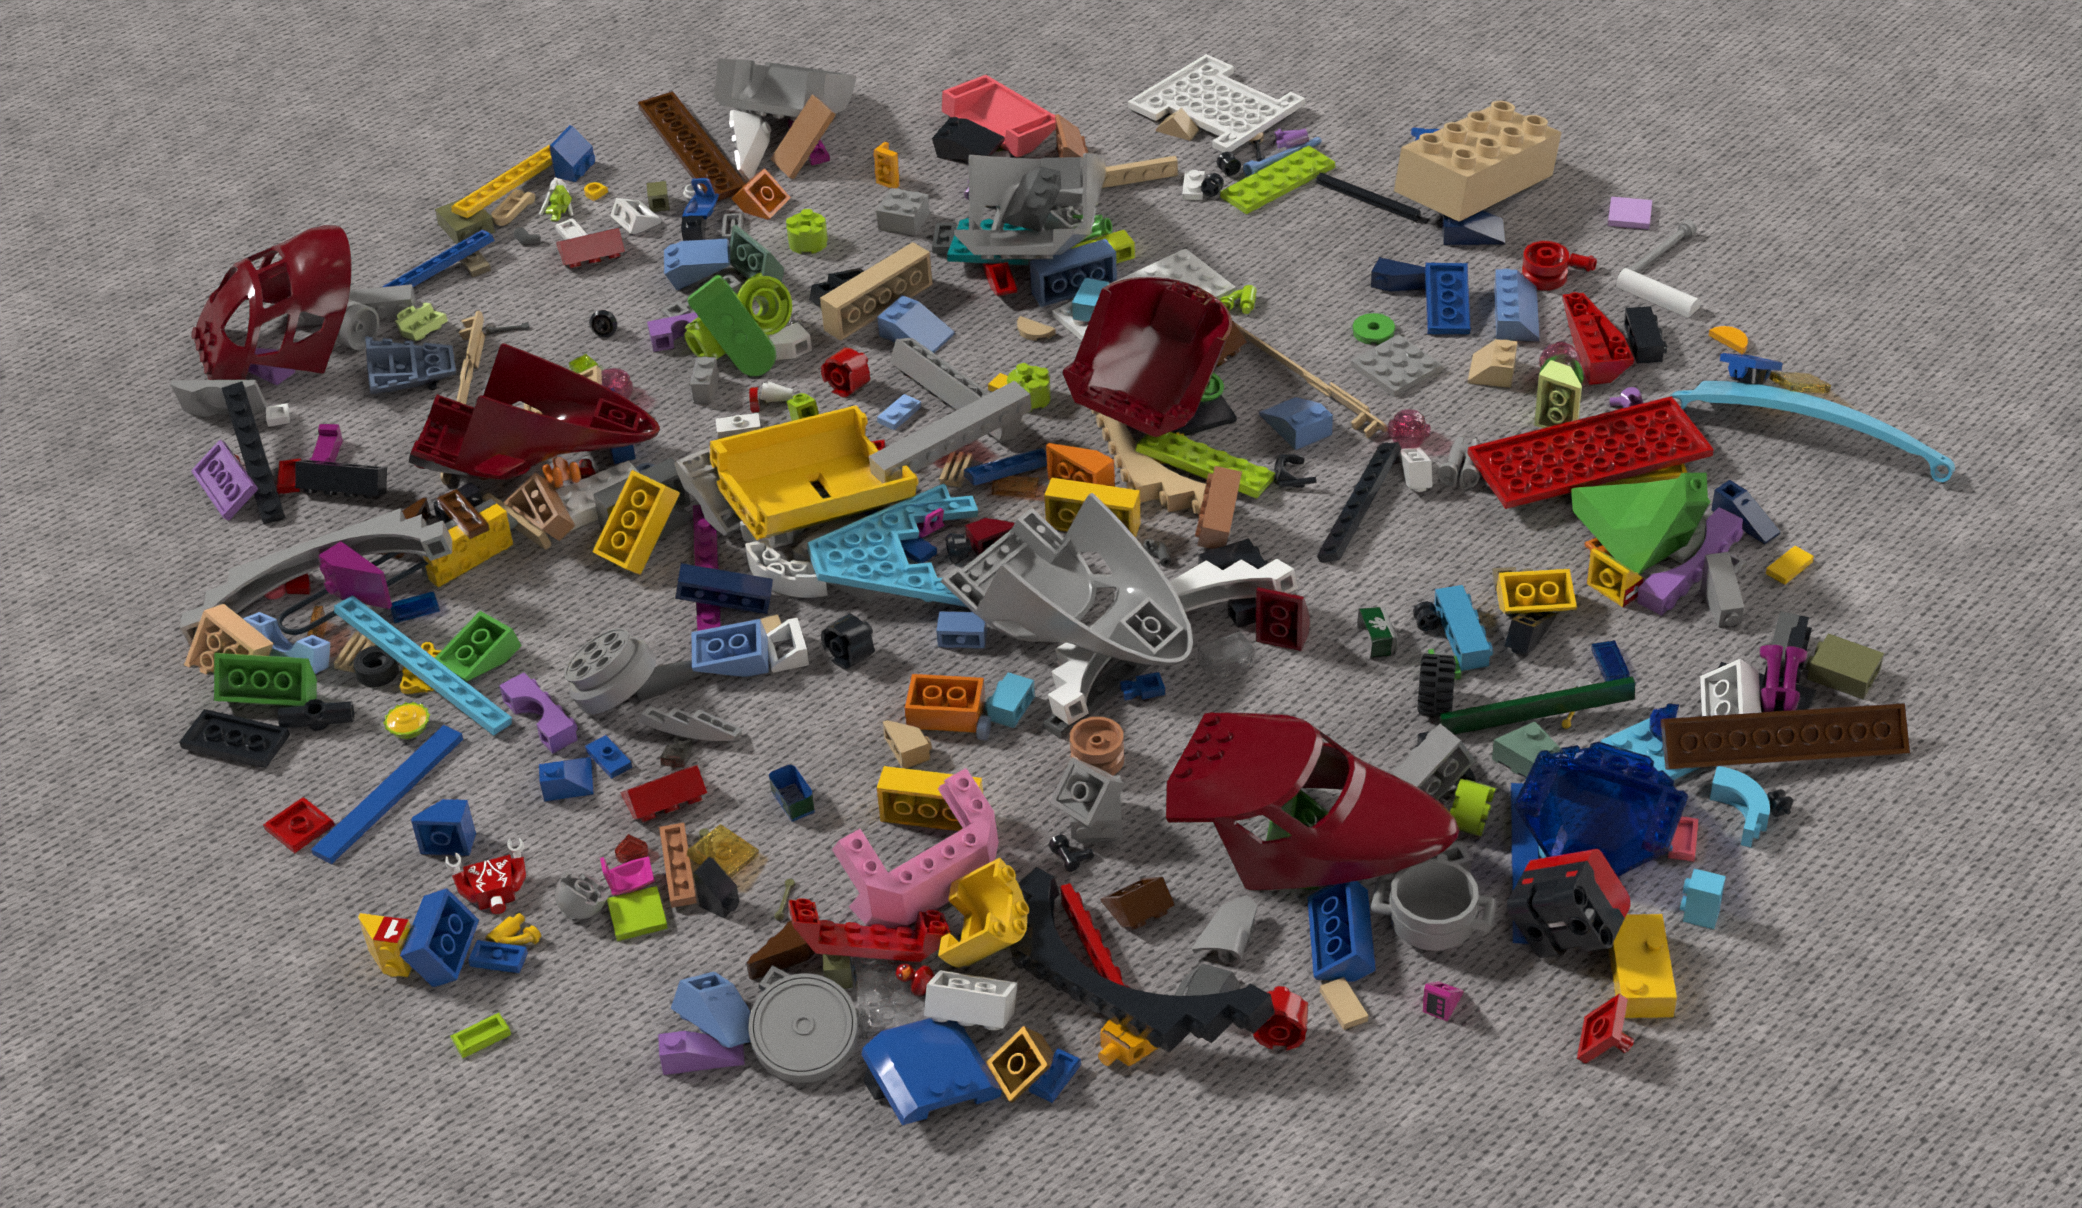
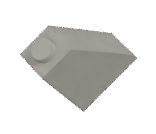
M1729 552L1705 555L1700 590L1718 627L1742 624L1744 604Z

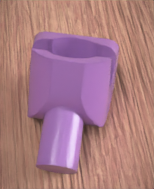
M1635 387L1626 388L1621 392L1620 397H1610V406L1626 408L1644 403L1639 390Z

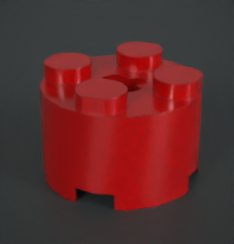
M845 347L826 359L825 363L821 365V375L824 383L828 381L829 385L834 389L831 392L841 397L849 396L871 380L867 356L862 352L858 353L852 348Z
M1277 986L1273 991L1267 992L1271 994L1275 1014L1253 1034V1037L1260 1045L1268 1049H1273V1045L1286 1046V1050H1291L1299 1047L1305 1041L1309 1011L1308 1002L1301 996L1290 992L1287 987Z

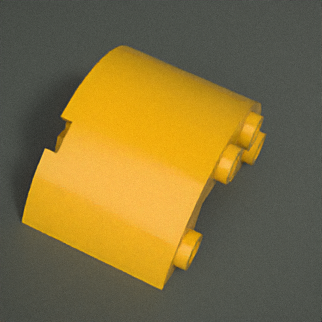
M1001 858L951 882L948 901L964 915L960 942L950 933L941 937L938 956L954 967H968L1020 941L1027 930L1029 907L1024 901L1019 884L1015 879L1014 869L1010 865H1006Z

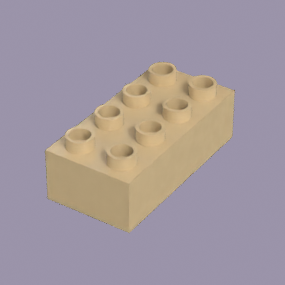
M1494 101L1490 107L1484 110L1470 112L1466 118L1457 122H1448L1444 124V128L1433 133H1424L1420 135L1418 140L1401 147L1394 192L1454 220L1461 221L1552 176L1562 132L1547 126L1548 121L1544 117L1538 115L1524 116L1514 112L1515 106L1506 101Z

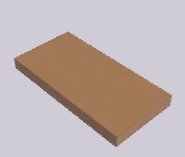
M812 94L770 160L789 178L794 179L836 114L818 97Z

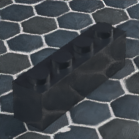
M306 459L296 461L295 488L303 489L305 493H317V490L324 491L325 495H337V492H342L346 497H357L358 494H363L367 499H378L379 495L387 493V467Z

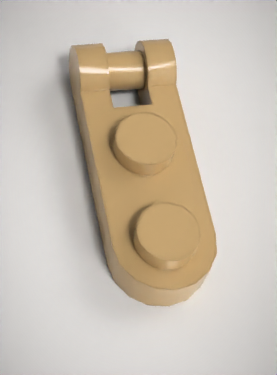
M515 189L491 213L493 223L500 226L509 224L528 204L531 205L535 201V194L531 192L524 193L522 190Z

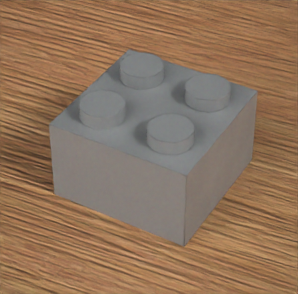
M891 188L876 210L878 229L916 236L930 214L928 194Z

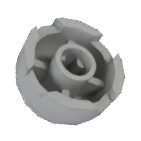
M569 870L563 872L556 885L555 901L565 917L572 920L588 919L598 914L606 902L608 894L602 892L604 886L596 879L582 873L581 877L572 875V871Z

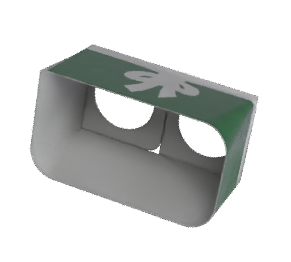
M1385 607L1359 608L1357 629H1368L1372 642L1369 658L1396 655L1397 635Z

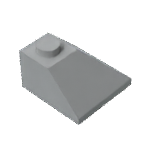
M1072 757L1050 803L1085 825L1091 826L1115 805L1125 783L1106 771Z

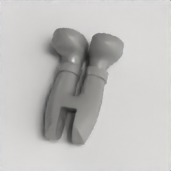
M1459 436L1452 445L1448 462L1442 463L1438 468V477L1442 483L1447 486L1456 485L1462 461H1465L1459 478L1460 487L1468 489L1478 483L1480 472L1468 456V447L1479 445L1480 441L1478 439L1472 438L1470 445L1464 444V437Z

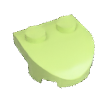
M423 303V306L417 309L414 306H410L397 314L398 320H395L401 336L414 341L422 340L426 334L440 329L442 324L448 321L446 314L434 311L431 303Z

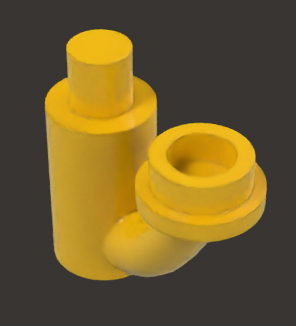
M518 913L514 917L508 916L488 933L485 939L488 942L520 946L529 942L537 944L541 938V933L535 926L531 925L523 929L522 935L514 936L521 930L520 925L525 921L524 916Z

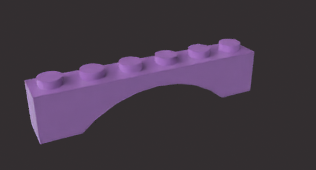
M1718 508L1706 520L1705 540L1696 555L1674 569L1652 574L1639 587L1638 604L1661 616L1668 609L1671 610L1675 606L1676 601L1681 596H1685L1695 582L1701 580L1705 555L1728 552L1730 546L1741 539L1743 535V519L1722 508Z

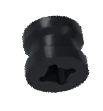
M1227 151L1218 157L1217 166L1226 176H1232L1240 171L1241 162L1235 158L1233 153Z
M1210 173L1201 183L1203 194L1209 197L1216 196L1223 188L1224 180L1219 174Z
M1421 602L1414 607L1412 614L1415 620H1417V626L1421 631L1434 630L1439 626L1440 617L1436 613V607L1432 602Z

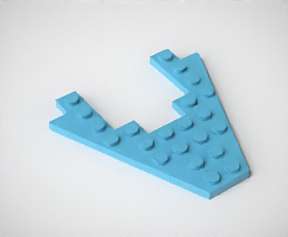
M941 484L808 542L807 551L818 581L919 598L925 602L936 601L967 607L941 582L942 578H937L931 562L909 565L900 540L918 539L919 530L916 523L925 522V517L939 508L944 510L943 521L977 517L979 510L973 496L950 497L946 485ZM937 516L934 517V518L931 520V522H932V521H936V520H937Z

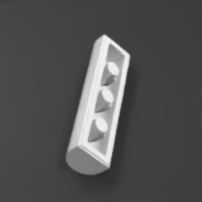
M1624 268L1617 278V288L1687 318L1700 308V299L1628 268Z

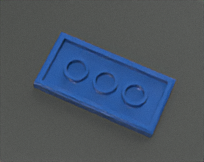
M1425 263L1427 334H1470L1468 263Z

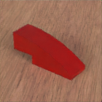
M1008 262L1000 264L983 263L984 273L995 295L1017 293V287Z

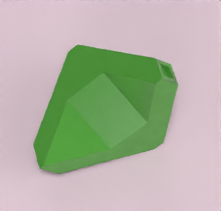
M1681 473L1679 478L1647 483L1571 489L1572 507L1576 516L1617 561L1638 574H1642L1645 570L1682 547H1686L1711 502L1708 498L1706 473Z

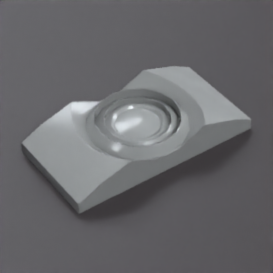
M171 380L170 385L183 411L193 415L207 417L215 414H229L222 387L241 381L244 383L253 414L265 411L267 407L256 380Z
M710 447L676 460L674 464L684 490L697 499L701 505L705 520L724 536L741 529L740 521L742 520L718 489L716 481L720 480L717 467L712 468Z

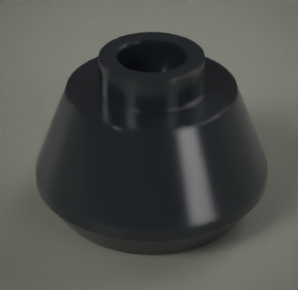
M599 310L590 317L589 325L595 335L610 337L616 332L617 320L613 313Z
M949 533L946 536V548L951 562L958 564L969 556V552L972 551L969 538L965 539L964 535Z

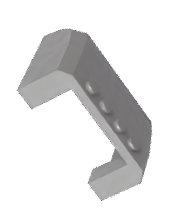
M718 58L714 98L722 106L737 108V111L749 113V110L755 111V115L761 116L772 113L774 118L784 119L785 116H791V120L795 121L813 94L837 115L845 110L850 102L856 75L765 62V65H757L754 60Z

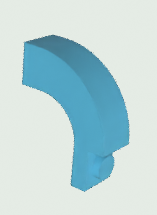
M1717 766L1710 800L1732 805L1744 815L1746 821L1741 845L1751 847L1753 838L1759 839L1760 831L1766 832L1770 813L1768 797L1762 787L1749 776L1730 768Z

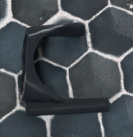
M1282 454L1277 457L1274 466V472L1276 473L1274 483L1279 485L1280 488L1291 486L1303 488L1306 484L1317 483L1316 477L1297 478L1285 469L1286 463L1303 464L1305 458L1302 455Z

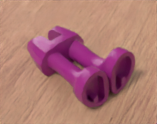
M1761 646L1759 651L1760 657L1767 660L1766 688L1760 691L1763 712H1774L1775 700L1784 701L1782 705L1783 711L1796 710L1800 699V693L1795 691L1797 670L1799 664L1806 661L1807 651L1798 647H1786L1785 674L1782 688L1778 686L1783 646Z

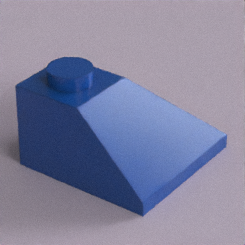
M591 757L539 764V779L544 802L594 794Z

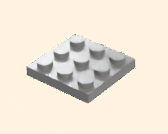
M1399 334L1351 360L1352 368L1393 397L1442 371L1443 365Z

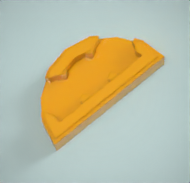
M1719 326L1709 330L1708 336L1735 351L1744 354L1747 350L1748 338L1741 330L1729 326Z

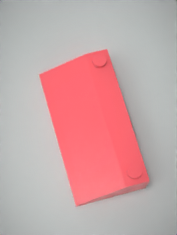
M987 75L942 91L943 113L950 117L969 119L1004 136L1005 141L1000 147L1009 151V153L1017 158L1032 152L1056 129L1054 114Z

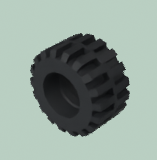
M1423 654L1417 710L1419 714L1440 716V713L1452 711L1456 665L1454 656Z

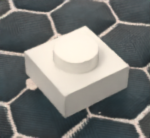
M288 403L266 407L268 427L290 423Z

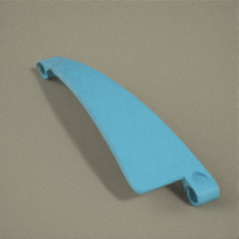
M1703 381L1694 390L1675 391L1670 395L1681 401L1682 410L1687 407L1689 402L1701 400L1709 403L1742 404L1779 409L1837 423L1881 439L1909 453L1922 456L1930 464L1932 478L1938 482L1949 480L1955 470V464L1950 458L1901 430L1854 409L1808 394L1743 382ZM1937 466H1946L1949 473L1941 474Z

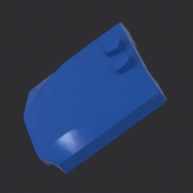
M929 1018L881 1031L862 1049V1057L902 1125L927 1119L929 1111L970 1099H974L976 1104H980L1001 1097L1002 1089L962 1025L958 1024V1021L937 1022Z

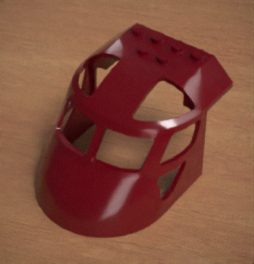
M323 225L307 229L282 243L234 263L224 275L220 286L210 294L196 327L192 329L191 337L195 341L196 351L199 352L200 362L203 363L204 373L207 375L208 380H245L250 364L325 373L345 316L351 286L352 264L350 245L345 231L340 226ZM279 253L282 260L271 264L275 255ZM264 257L259 269L256 270L252 262ZM245 300H249V323L245 346H238L227 337L224 329L237 308ZM263 302H264V303H271V304H274V305H272V306H270V307H268V308H264V307H263ZM304 311L325 318L319 331L298 342H293L301 312ZM289 314L281 348L278 351L255 354L261 326L281 315Z

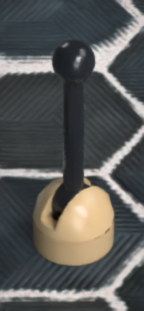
M1263 132L1258 133L1249 140L1256 145L1257 162L1264 160V157L1261 156L1259 145L1264 139Z

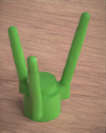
M1074 214L1072 216L1075 219H1083V215ZM1102 214L1095 215V222L1092 226L1093 233L1081 242L1111 234L1112 223L1110 219H1103Z

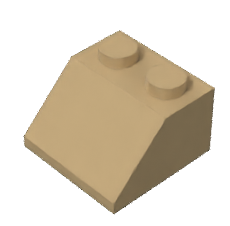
M1495 339L1475 352L1472 356L1468 383L1511 388L1516 363L1517 341Z

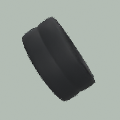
M377 645L363 649L354 658L353 666L356 677L365 686L380 687L390 683L398 675V662ZM381 664L379 667L371 668L374 665Z

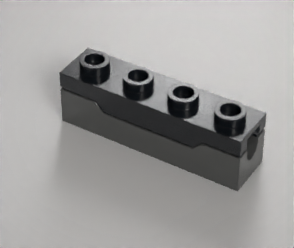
M1780 611L1772 645L1783 646L1778 687L1783 688L1786 647H1798L1807 651L1812 627H1807L1809 617ZM1804 662L1800 663L1798 666L1796 676V683L1798 684L1800 682ZM1767 665L1762 684L1765 687L1767 682Z

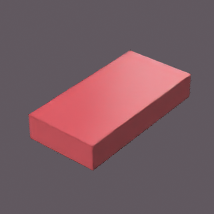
M1672 816L1670 842L1673 848L1672 851H1669L1668 858L1694 862L1699 819Z

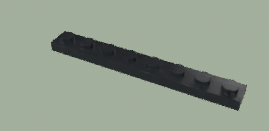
M241 381L222 387L247 473L258 488L254 496L264 525L286 518L244 383Z
M1385 442L1377 447L1372 459L1369 461L1368 466L1317 554V558L1321 563L1341 559L1402 449L1399 442Z

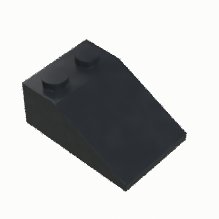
M951 117L932 137L937 158L969 160V155L992 156L1005 141V137L969 119Z

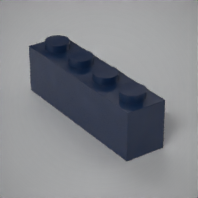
M681 563L675 599L767 614L773 579Z

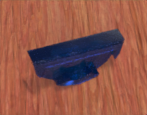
M1666 704V707L1658 710L1654 709L1651 713L1649 730L1659 741L1663 742L1661 719L1677 718L1679 704Z

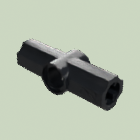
M313 699L306 702L304 706L278 709V724L286 728L308 726L311 730L319 731L325 729L329 724L355 721L353 701L324 704L319 699Z

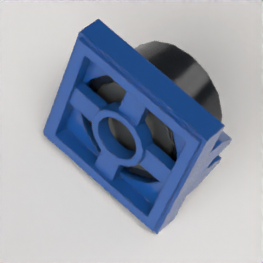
M1721 353L1720 361L1729 363L1728 370L1731 379L1739 382L1764 385V381L1770 376L1771 370L1782 371L1783 363L1780 361L1733 353Z

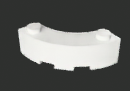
M768 539L745 543L748 565L754 576L773 579V591L802 598L828 596L826 582L818 581L811 561L792 560L788 562L781 559L780 554L771 547Z

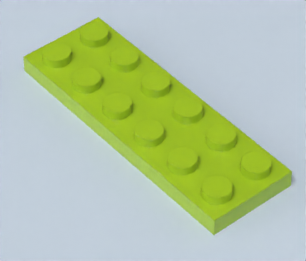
M1308 145L1221 190L1220 197L1243 213L1248 214L1315 179L1320 173H1326L1334 169L1335 161Z
M1172 432L1159 437L1147 434L1137 443L1136 451L1206 479L1208 473L1213 474L1215 466L1242 471L1238 491L1256 499L1274 481L1276 474L1266 467L1254 465L1246 459L1236 458L1228 455L1225 451L1210 448L1204 443L1192 441L1184 435H1177Z

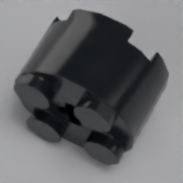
M852 613L831 623L821 632V642L824 650L829 649L834 657L831 661L842 669L854 666L875 652L871 636L873 633L872 627L868 622H862Z

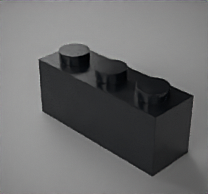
M1651 306L1625 308L1624 327L1636 363L1663 362V354L1667 353V343L1662 339L1661 327L1658 328V318L1656 314H1653Z

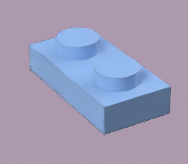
M903 394L877 416V421L881 425L896 430L921 408V401Z

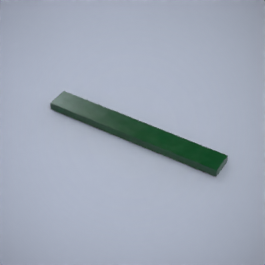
M1627 677L1440 713V724L1446 727L1452 734H1460L1635 700L1636 682L1633 677Z

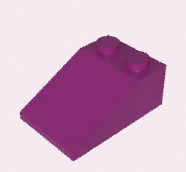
M339 542L318 555L321 563L319 566L320 571L324 575V586L328 593L334 594L341 600H345L353 595L365 605L387 609L392 607L384 572L346 544Z

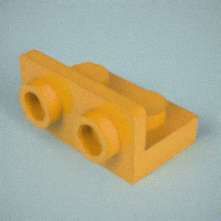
M883 142L874 149L873 154L876 183L888 188H898L900 186L898 153L889 150L888 142Z

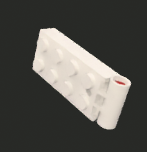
M630 461L620 463L605 471L581 479L578 483H573L556 490L575 524L572 530L598 520L593 494L628 478L631 470L638 472Z

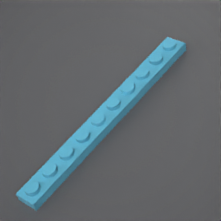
M353 595L334 606V613L492 735L497 734L512 724V717Z

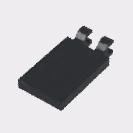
M1220 395L1218 398L1210 401H1201L1194 417L1185 426L1171 432L1174 434L1179 432V434L1187 436L1236 422L1237 416L1224 397Z

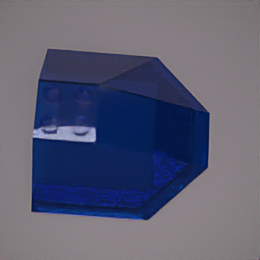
M1594 742L1588 748L1580 749L1576 745L1560 748V752L1550 754L1548 750L1540 751L1517 796L1514 807L1546 857L1598 849L1603 853L1613 871L1619 877L1668 853L1689 797L1684 790L1678 791L1673 786L1674 780L1663 770L1658 771L1653 766L1654 761L1649 756L1606 743Z

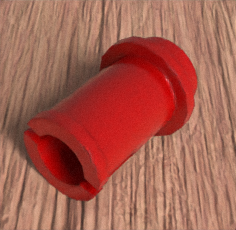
M1572 253L1569 258V266L1583 268L1587 272L1590 270L1594 271L1597 266V259L1593 255L1587 257Z

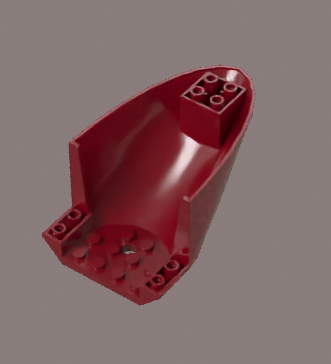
M1135 277L1105 286L1101 289L1075 360L1064 368L1062 372L1074 402L1153 437H1159L1185 426L1194 417L1229 337L1232 328V318L1229 310L1218 298L1198 286L1183 281L1161 277Z

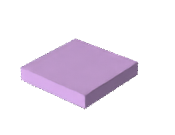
M1611 197L1608 226L1649 230L1652 200Z

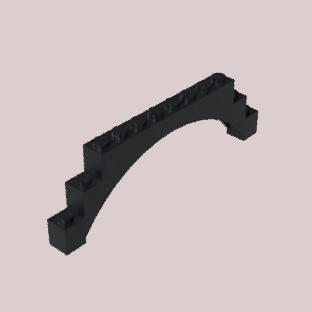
M1036 867L1018 883L1024 901L1029 907V913L1027 914V930L1023 938L1009 946L1013 963L1018 968H1024L1031 972L1037 979H1043L1050 983L1056 990H1062L1069 994L1076 1002L1081 1001L1088 1005L1095 1013L1107 1016L1114 1024L1126 1027L1133 1035L1145 1038L1154 1047H1160L1170 1053L1190 1032L1195 1037L1203 1038L1212 1043L1232 1023L1238 1028H1244L1254 1034L1275 1014L1271 994L1251 983L1246 988L1224 993L1176 996L1135 990L1098 975L1082 964L1069 951L1055 928V899L1060 895L1055 876Z

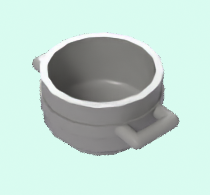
M1429 859L1398 871L1393 881L1379 879L1376 883L1371 910L1375 913L1390 915V923L1396 934L1408 944L1424 950L1442 951L1459 946L1471 936L1474 929L1490 931L1493 926L1497 900L1493 897L1478 895V885L1473 876L1459 864L1444 859ZM1385 890L1391 891L1389 894V904L1383 903ZM1479 906L1485 907L1483 920L1477 919Z

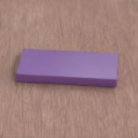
M221 439L191 470L217 510L226 520H230L258 490L228 445Z

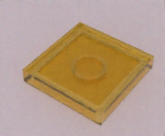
M1771 371L1769 377L1771 381L1790 391L1828 393L1831 389V384L1810 373Z
M721 824L687 850V856L699 865L708 857L713 858L730 878L753 861L759 854V849Z

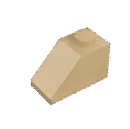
M889 720L883 721L884 738L902 768L906 769L930 760L929 750H932L930 739L928 736H924L918 727Z

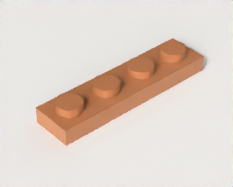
M679 823L659 827L671 908L696 904L685 824Z

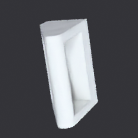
M616 198L610 215L630 234L640 233L660 224L662 221L641 201Z
M798 618L788 619L767 634L768 660L773 673L809 665L807 648ZM792 639L794 650L778 660L774 642Z

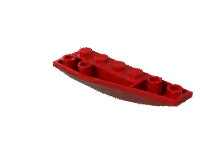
M1573 292L1563 294L1562 299L1570 333L1589 385L1613 382L1634 363V358L1624 335L1584 293Z

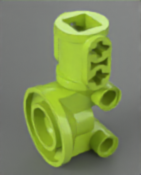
M758 273L749 278L740 288L737 295L738 299L766 335L775 334L787 325L792 314V299L788 289L781 281ZM754 298L760 306V310L756 315L752 309ZM699 317L685 326L687 330L684 335L685 340L697 357H715L717 360L726 354Z

